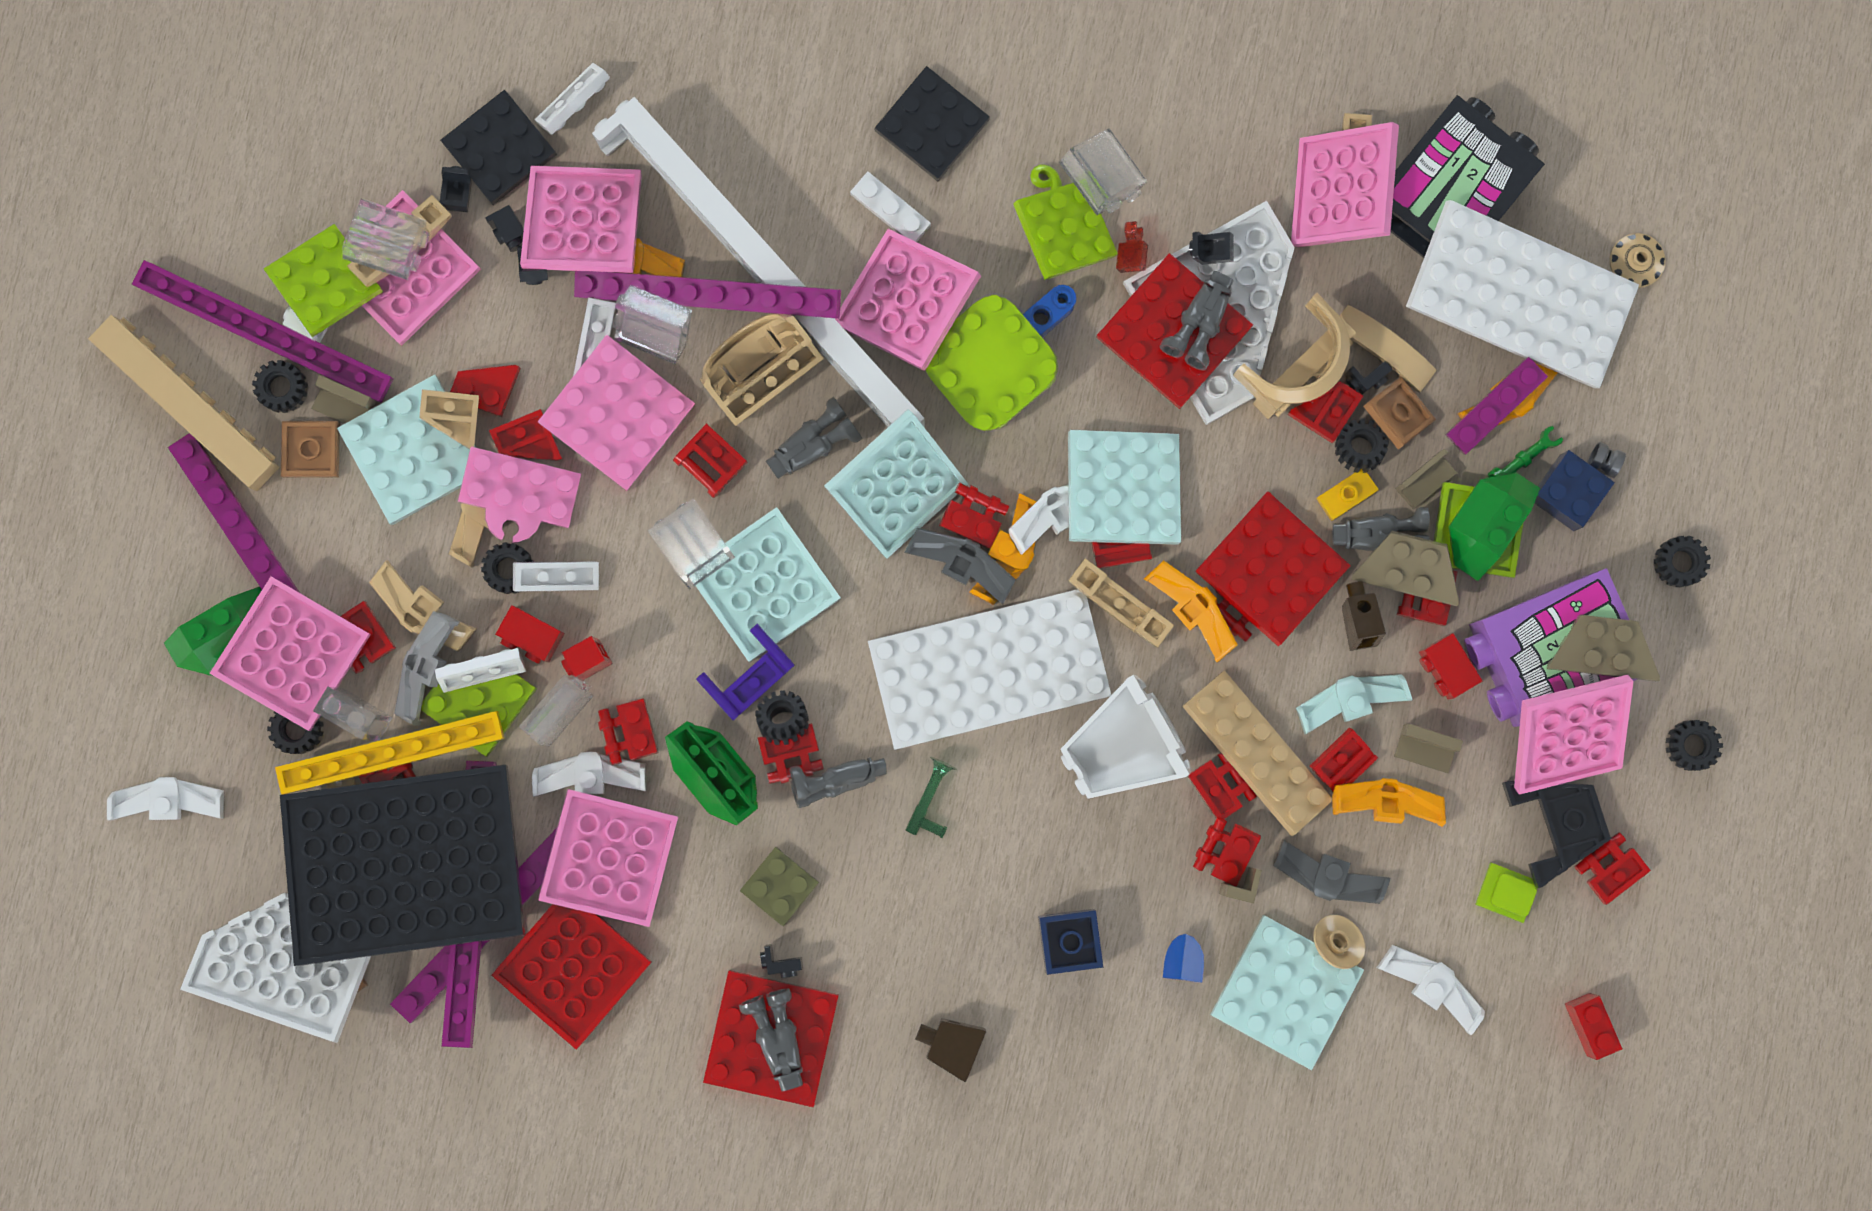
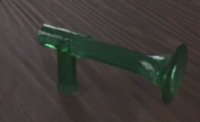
M930 757L933 760L931 778L918 805H916L905 831L917 835L919 829L922 828L940 836L939 838H943L947 827L930 821L925 816L943 777L949 771L957 769L942 760Z

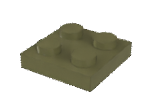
M775 847L741 888L740 892L780 925L784 926L819 881Z

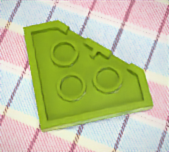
M518 674L448 692H443L438 684L437 688L433 687L422 701L421 711L441 725L498 711L503 734H505L537 688ZM500 740L473 748L488 757Z

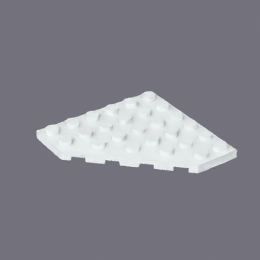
M1267 201L1208 233L1231 232L1234 234V262L1201 265L1193 260V257L1190 255L1189 245L1171 254L1203 282L1210 279L1213 271H1218L1232 278L1234 281L1229 289L1232 294L1229 297L1228 303L1253 324V327L1190 397L1206 425L1254 398L1233 375L1244 363L1260 376L1265 362L1268 344L1295 248ZM1163 259L1123 282L1130 297Z
M283 893L265 902L260 908L252 912L248 911L230 920L227 925L203 934L180 990L338 1043L371 956L294 966L288 893Z

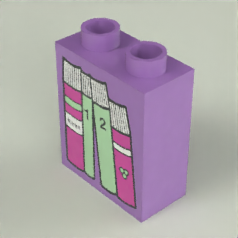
M1607 568L1588 574L1469 624L1473 636L1464 640L1465 648L1476 669L1488 668L1495 688L1487 691V698L1493 713L1500 722L1510 719L1513 727L1520 726L1522 700L1616 678L1547 669L1548 662L1555 656L1560 648V643L1570 632L1577 616L1588 615L1629 620Z

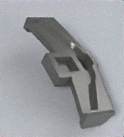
M917 528L904 552L946 563L941 573L965 586L970 577H972L1002 605L1016 581L1014 577L982 550L979 544L968 538L962 539Z
M1282 839L1273 865L1312 891L1315 896L1329 901L1335 899L1380 904L1385 897L1390 882V877L1348 873L1351 863L1326 854H1322L1318 863L1284 839Z

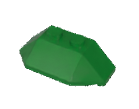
M1518 473L1479 480L1448 526L1454 566L1474 580L1479 581L1501 557L1531 512L1540 488Z
M260 586L231 596L179 626L164 642L176 666L213 676L210 674L211 670L261 593L262 589Z
M686 721L665 737L673 771L709 814L737 826L758 809L756 776L720 732Z

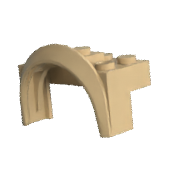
M1318 292L1305 307L1328 330L1273 384L1263 380L1244 363L1233 375L1256 398L1253 405L1267 419L1273 414L1279 417L1291 404L1308 402L1322 396L1339 381L1346 369L1350 347L1354 344L1350 339L1356 332L1327 304ZM1314 376L1317 380L1308 385L1306 382Z
M770 313L750 322L725 340L706 361L700 381L736 426L824 358L794 316ZM768 331H771L774 334V336L780 342L781 348L778 346V344L775 342V340L772 338ZM775 355H777L776 358H774L772 361H770L768 364H766L764 367H762L759 371H757L755 374H753V375H752L751 377H749L747 380L743 381L747 376H749V375H750L753 371H755L758 367H760L762 364H764L765 362H767L769 359H771L772 357H774ZM723 365L729 371V373L732 375L736 382H733L730 379V377L724 371Z

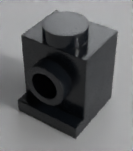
M510 205L485 217L487 223L494 229L492 231L500 245L505 243L510 252H515L518 246H522L524 229Z

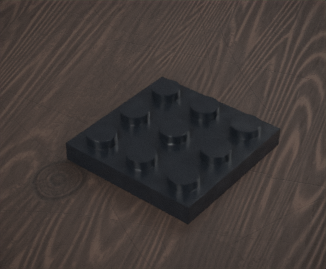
M926 66L874 129L875 132L938 182L988 123L990 116Z
M505 89L440 140L460 166L470 170L471 179L492 205L496 204L529 178L531 166H544L557 155L556 151Z

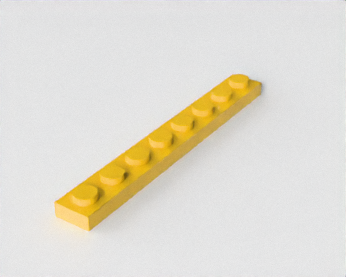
M494 711L275 767L281 795L505 738L499 713Z

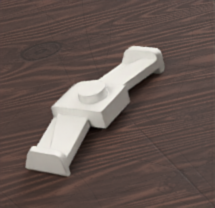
M1069 484L1058 488L1053 487L1043 493L1041 498L1009 528L1010 538L1021 555L1050 527H1052L1056 535L1069 528Z
M581 752L578 756L534 768L532 773L533 797L575 785V791L604 794V783L647 791L646 763L622 759V763L611 765L609 756L598 754L597 752Z
M159 777L152 782L112 792L107 798V820H116L148 810L149 820L181 819V809L224 819V790L177 780L176 777Z
M1392 945L1376 967L1417 984L1411 993L1434 1010H1438L1443 1003L1469 1035L1475 1032L1484 1019L1485 1011L1455 977L1454 971L1442 962H1434Z

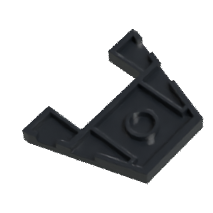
M1515 781L1502 783L1509 807L1533 800L1539 801L1553 844L1555 857L1528 864L1536 889L1545 886L1572 865L1611 840L1594 785L1563 783L1519 795L1514 788Z

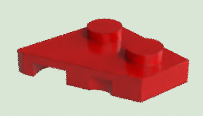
M517 365L458 371L450 392L479 395L478 409L502 417L521 368Z
M1339 381L1322 396L1302 403L1291 409L1287 415L1333 443L1358 406L1363 395Z
M541 409L489 430L499 454L515 458L558 461L562 459L552 433L538 423L539 419L543 416Z

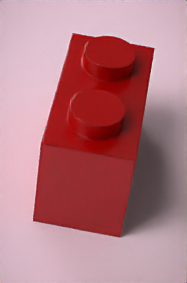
M511 605L495 635L502 638L500 644L511 650L519 647L527 651L525 654L526 658L540 664L541 660L550 662L565 633Z
M1454 633L1444 636L1419 651L1422 657L1419 659L1422 667L1427 673H1432L1436 680L1434 683L1436 690L1442 697L1446 696L1448 700L1458 697L1483 682Z
M593 636L561 652L565 658L561 663L567 674L582 680L613 664L601 641Z
M1588 993L1565 1003V1007L1587 1057L1599 1060L1623 1049L1599 995Z

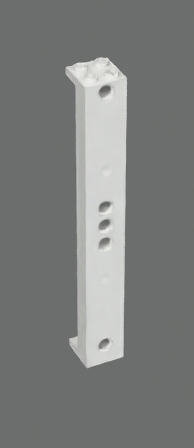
M635 97L630 101H623L616 108L614 115L609 119L604 118L595 126V131L592 134L599 148L606 156H609L626 140H629L757 283L806 287ZM792 315L805 330L818 351L887 427L909 409L925 428V418L835 318Z

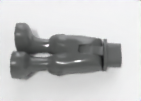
M1213 271L1210 279L1205 280L1188 309L1182 312L1181 323L1183 326L1174 336L1164 338L1159 346L1160 349L1172 357H1182L1193 331L1199 327L1198 336L1185 356V361L1193 368L1206 370L1210 363L1207 354V344L1210 338L1215 337L1220 332L1219 325L1225 313L1229 297L1232 294L1229 289L1234 280L1218 271Z
M834 396L827 401L826 410L816 421L812 419L803 422L799 430L781 444L778 449L774 450L775 455L766 460V463L778 479L787 472L791 475L820 457L828 456L833 448L832 445L840 440L848 439L853 443H857L863 439L848 417L829 433L820 436L822 430L847 416Z
M1419 507L1413 516L1405 519H1397L1396 516L1386 513L1383 516L1347 519L1345 523H1333V545H1345L1346 549L1373 551L1391 531L1426 533L1430 522L1428 507ZM1416 535V536H1415V537H1419V538H1423V539L1430 540V538H1429L1428 535Z
M869 757L867 760L848 761L828 768L822 773V776L813 778L807 777L798 766L790 767L792 779L790 782L798 808H803L825 797L834 798L842 793L874 782L876 777L887 774L885 759L872 761L871 757Z
M789 988L766 994L768 1004L774 1014L775 1029L770 1024L763 995L756 996L739 1004L740 1012L744 1015H752L758 1025L756 1042L760 1044L775 1081L778 1080L781 1091H787L803 1085L800 1075L803 1068L801 1067L799 1048L795 1035L797 1027L790 1019H787L786 1003L792 998Z

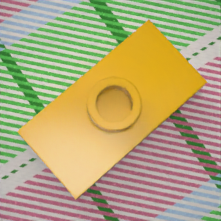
M1360 469L1358 473L1355 472L1316 499L1329 519L1333 521L1379 489L1369 474L1363 473V470Z

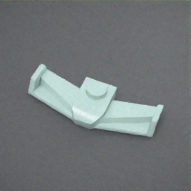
M1402 674L1366 677L1349 676L1337 680L1334 685L1301 704L1296 710L1304 734H1307L1339 713H1342L1344 722L1372 714L1373 711L1370 703L1412 701V696L1407 681Z

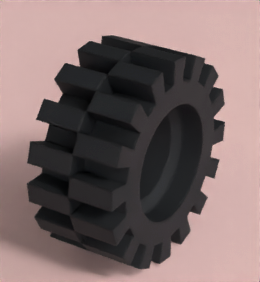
M277 360L276 363L269 361L268 366L263 364L260 367L262 371L260 373L256 371L254 375L257 377V380L252 381V385L256 388L253 390V393L258 397L259 403L278 413L279 411L288 413L289 409L292 411L296 410V405H302L304 402L301 400L302 397H307L308 394L305 391V388H308V383L305 382V375L297 367L283 360ZM277 377H287L290 382L289 392L281 397L274 396L270 388L272 381Z
M1360 418L1358 423L1355 419L1350 424L1347 423L1341 430L1335 442V447H1337L1335 454L1336 456L1340 455L1338 459L1340 464L1344 461L1347 463L1344 468L1349 470L1353 466V472L1358 473L1362 469L1363 473H1367L1370 468L1374 470L1382 462L1388 451L1389 440H1385L1387 435L1384 432H1380L1381 428L1379 425L1376 428L1372 426L1375 421L1370 420L1366 424L1365 418ZM1357 437L1368 440L1372 446V451L1368 454L1356 452L1352 448V440Z
M1678 536L1660 545L1661 549H1658L1655 553L1658 557L1654 559V564L1658 565L1655 571L1656 573H1661L1659 578L1662 581H1668L1667 585H1676L1675 587L1679 588L1700 582V579L1708 574L1705 571L1710 569L1711 565L1707 564V560H1710L1711 557L1705 554V551L1708 549L1706 546L1702 547L1700 545L1702 541L1699 539L1693 540L1694 537ZM1678 551H1684L1691 557L1692 565L1687 572H1680L1673 566L1672 559Z
M503 542L502 545L496 544L492 550L486 552L488 554L486 558L482 559V563H484L483 567H481V572L484 573L483 579L491 588L504 594L519 593V591H513V578L504 579L499 575L498 565L505 558H513L517 562H534V560L531 559L529 552L517 544H509L507 542Z
M785 690L780 691L779 696L776 695V692H772L771 699L765 696L763 698L764 704L759 702L757 705L758 710L755 711L756 721L763 738L766 737V740L770 743L773 740L775 745H780L781 740H783L784 745H788V740L791 738L796 742L798 740L797 734L803 736L805 734L804 729H808L809 716L799 695L795 697L794 692L789 691L787 696ZM790 712L793 714L787 722L781 724L772 722V719L779 713Z
M275 711L273 712L275 716L269 719L271 727L267 726V731H270L271 735L268 737L270 741H274L273 746L281 749V752L304 754L306 751H312L314 749L313 746L320 743L318 739L324 733V731H321V727H324L323 722L318 719L311 731L306 730L300 739L293 740L286 733V725L290 721L289 719Z
M1683 721V723L1675 725V729L1669 731L1668 734L1671 736L1666 738L1665 743H1669L1666 753H1671L1669 759L1671 762L1675 761V765L1679 768H1684L1687 771L1706 770L1710 768V765H1715L1718 762L1715 759L1722 755L1719 752V748H1723V743H1719L1718 740L1722 737L1720 733L1716 734L1715 731L1717 729L1714 726H1709V723L1706 721ZM1692 734L1699 736L1704 743L1702 753L1695 757L1689 755L1684 747L1685 740Z

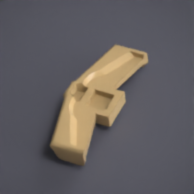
M462 503V512L449 555L473 568L484 528H488L485 521L484 508Z
M388 560L383 563L369 582L399 619L400 624L410 632L419 634L432 612H438L444 604L440 598L423 585L413 593ZM460 622L458 626L454 627L444 645L459 652L477 628Z

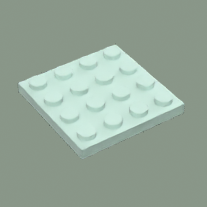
M435 374L337 428L390 525H394L461 488L470 449L419 418L422 389L445 392Z
M908 409L826 483L824 487L887 559L914 535L917 528L925 525L957 495L955 489L958 483L966 486L968 483L916 416Z
M1070 430L1068 432L1069 541L1179 545L1181 543L1179 434Z
M777 507L685 571L749 663L767 651L749 631L757 623L777 644L841 599Z
M1263 915L1210 1015L1312 1070L1364 969L1358 966L1350 969H1339L1330 965L1321 957L1314 942Z

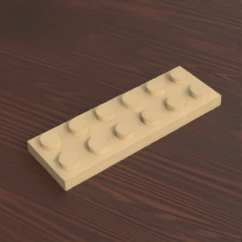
M1225 670L1182 706L1291 836L1297 834L1332 802V797Z

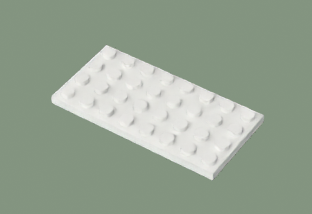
M1448 200L1443 207L1406 307L1523 358L1530 357L1535 363L1592 388H1600L1639 284L1457 202Z
M1078 589L868 641L894 750L1111 696L1087 596Z

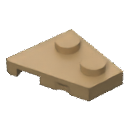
M422 389L419 418L470 449L475 445L479 395Z

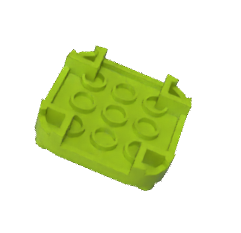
M991 295L975 302L954 321L926 368V372L966 422L974 428L990 431L998 430L1007 425L1012 418L1047 388L1051 387L1055 382L1058 372V358L1053 349L1013 303L1006 298Z

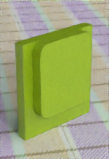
M1490 863L1475 905L1524 923L1526 916L1530 912L1537 889L1533 878Z

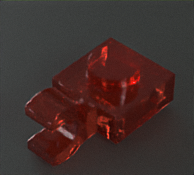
M1136 221L1126 222L1124 228L1126 242L1119 243L1116 269L1120 273L1145 271L1148 244L1142 241L1143 228H1137Z

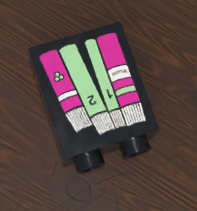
M1456 95L1395 170L1390 232L1423 258L1426 255L1446 201L1452 200L1499 221L1545 165L1544 162L1536 157L1539 153V148L1535 142L1520 132H1512L1510 136L1493 123L1495 119L1493 110L1480 99L1470 97L1465 101Z

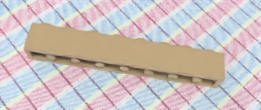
M110 315L88 339L247 487L258 491L280 468L274 462L276 456L263 446L260 449L253 442L256 438L245 428H242L240 431L233 424L236 419L223 409L220 412L213 405L216 401L205 391L199 393L193 387L196 382L184 372L181 375L173 369L176 364L165 354L159 356L154 351L156 345L144 335L141 338L133 332L136 327L125 317L120 320Z

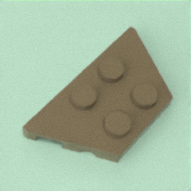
M1391 531L1352 575V580L1362 581L1367 584L1454 606L1459 605V596L1447 544Z
M1588 615L1577 616L1570 632L1564 637L1555 656L1547 664V669L1611 677L1629 675L1631 679L1660 681L1659 673L1639 622Z

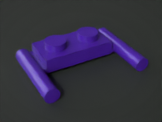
M758 623L749 631L768 652L732 685L722 692L705 672L696 678L698 683L733 721L795 666Z

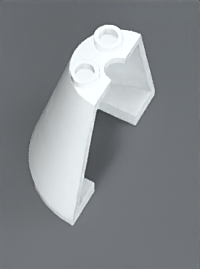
M1136 675L1128 677L1061 748L1063 764L1069 771L1072 769L1075 771L1078 777L1075 780V785L1082 795L1086 794L1088 799L1184 778L1191 774L1190 762L1188 759L1183 761L1182 754L1186 751L1175 727L1153 692L1146 694L1143 690L1147 687L1146 684Z

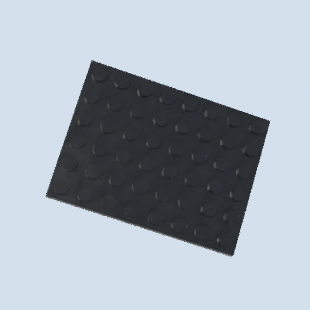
M507 765L280 795L294 966L525 935Z

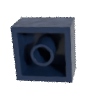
M1568 450L1559 455L1539 483L1538 487L1540 490L1534 504L1572 531H1576L1585 526L1615 482Z
M1095 909L1038 916L1044 967L1047 975L1104 968Z

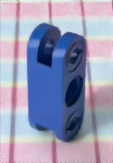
M1058 285L1051 289L1023 315L1043 338L1071 314L1076 303V293L1070 286ZM1058 299H1064L1066 303H1059ZM1038 313H1042L1048 317V322L1040 325L1034 321L1033 317Z

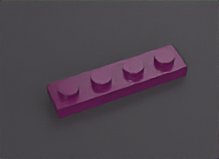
M1530 357L1525 358L1445 435L1466 455L1548 376Z

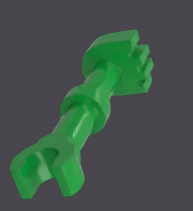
M1547 427L1541 432L1540 439L1526 451L1522 450L1517 453L1515 459L1503 469L1493 468L1488 472V478L1516 473L1522 467H1528L1532 464L1533 458L1547 448L1557 447L1562 443L1563 438L1551 441L1548 435L1554 427Z

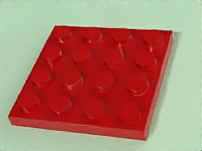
M1169 253L1103 327L1096 338L1177 408L1181 409L1253 327V324L1227 303L1225 313L1219 325L1220 332L1215 337L1210 338L1207 344V354L1210 363L1206 370L1193 368L1185 361V356L1198 336L1199 327L1193 331L1182 357H1172L1164 353L1159 347L1162 340L1179 332L1183 326L1181 323L1182 312L1188 309L1204 283Z
M1267 491L1195 572L1279 647L1351 565Z
M552 904L491 976L577 1050L652 961L599 915Z
M729 970L703 1083L814 1108L839 994ZM789 988L792 998L786 1003L787 1019H790L797 1027L795 1035L799 1048L801 1067L803 1068V1071L800 1073L803 1085L787 1091H781L778 1080L775 1081L760 1044L756 1042L758 1025L752 1015H744L740 1012L739 1004L756 996L763 995L770 1024L775 1029L774 1014L768 1004L766 994Z

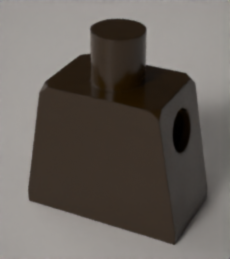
M1362 581L1349 583L1346 585L1349 597L1346 598L1342 605L1349 650L1354 651L1377 647L1386 635L1376 595L1375 593L1365 594Z
M941 1018L937 1030L921 1024L915 1040L930 1046L926 1055L928 1060L961 1081L966 1082L986 1034V1029Z

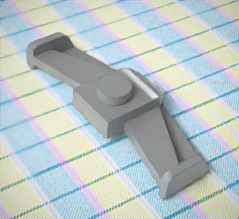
M433 611L410 650L405 655L394 714L412 725H421L419 718L425 685L436 688L438 686L435 669L444 667L446 661L437 657V654L454 627L459 625L460 622L456 619Z

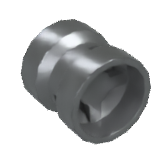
M1598 442L1589 457L1588 464L1597 470L1604 471L1605 475L1615 478L1624 464L1626 453L1620 450L1613 451L1609 449L1608 445Z

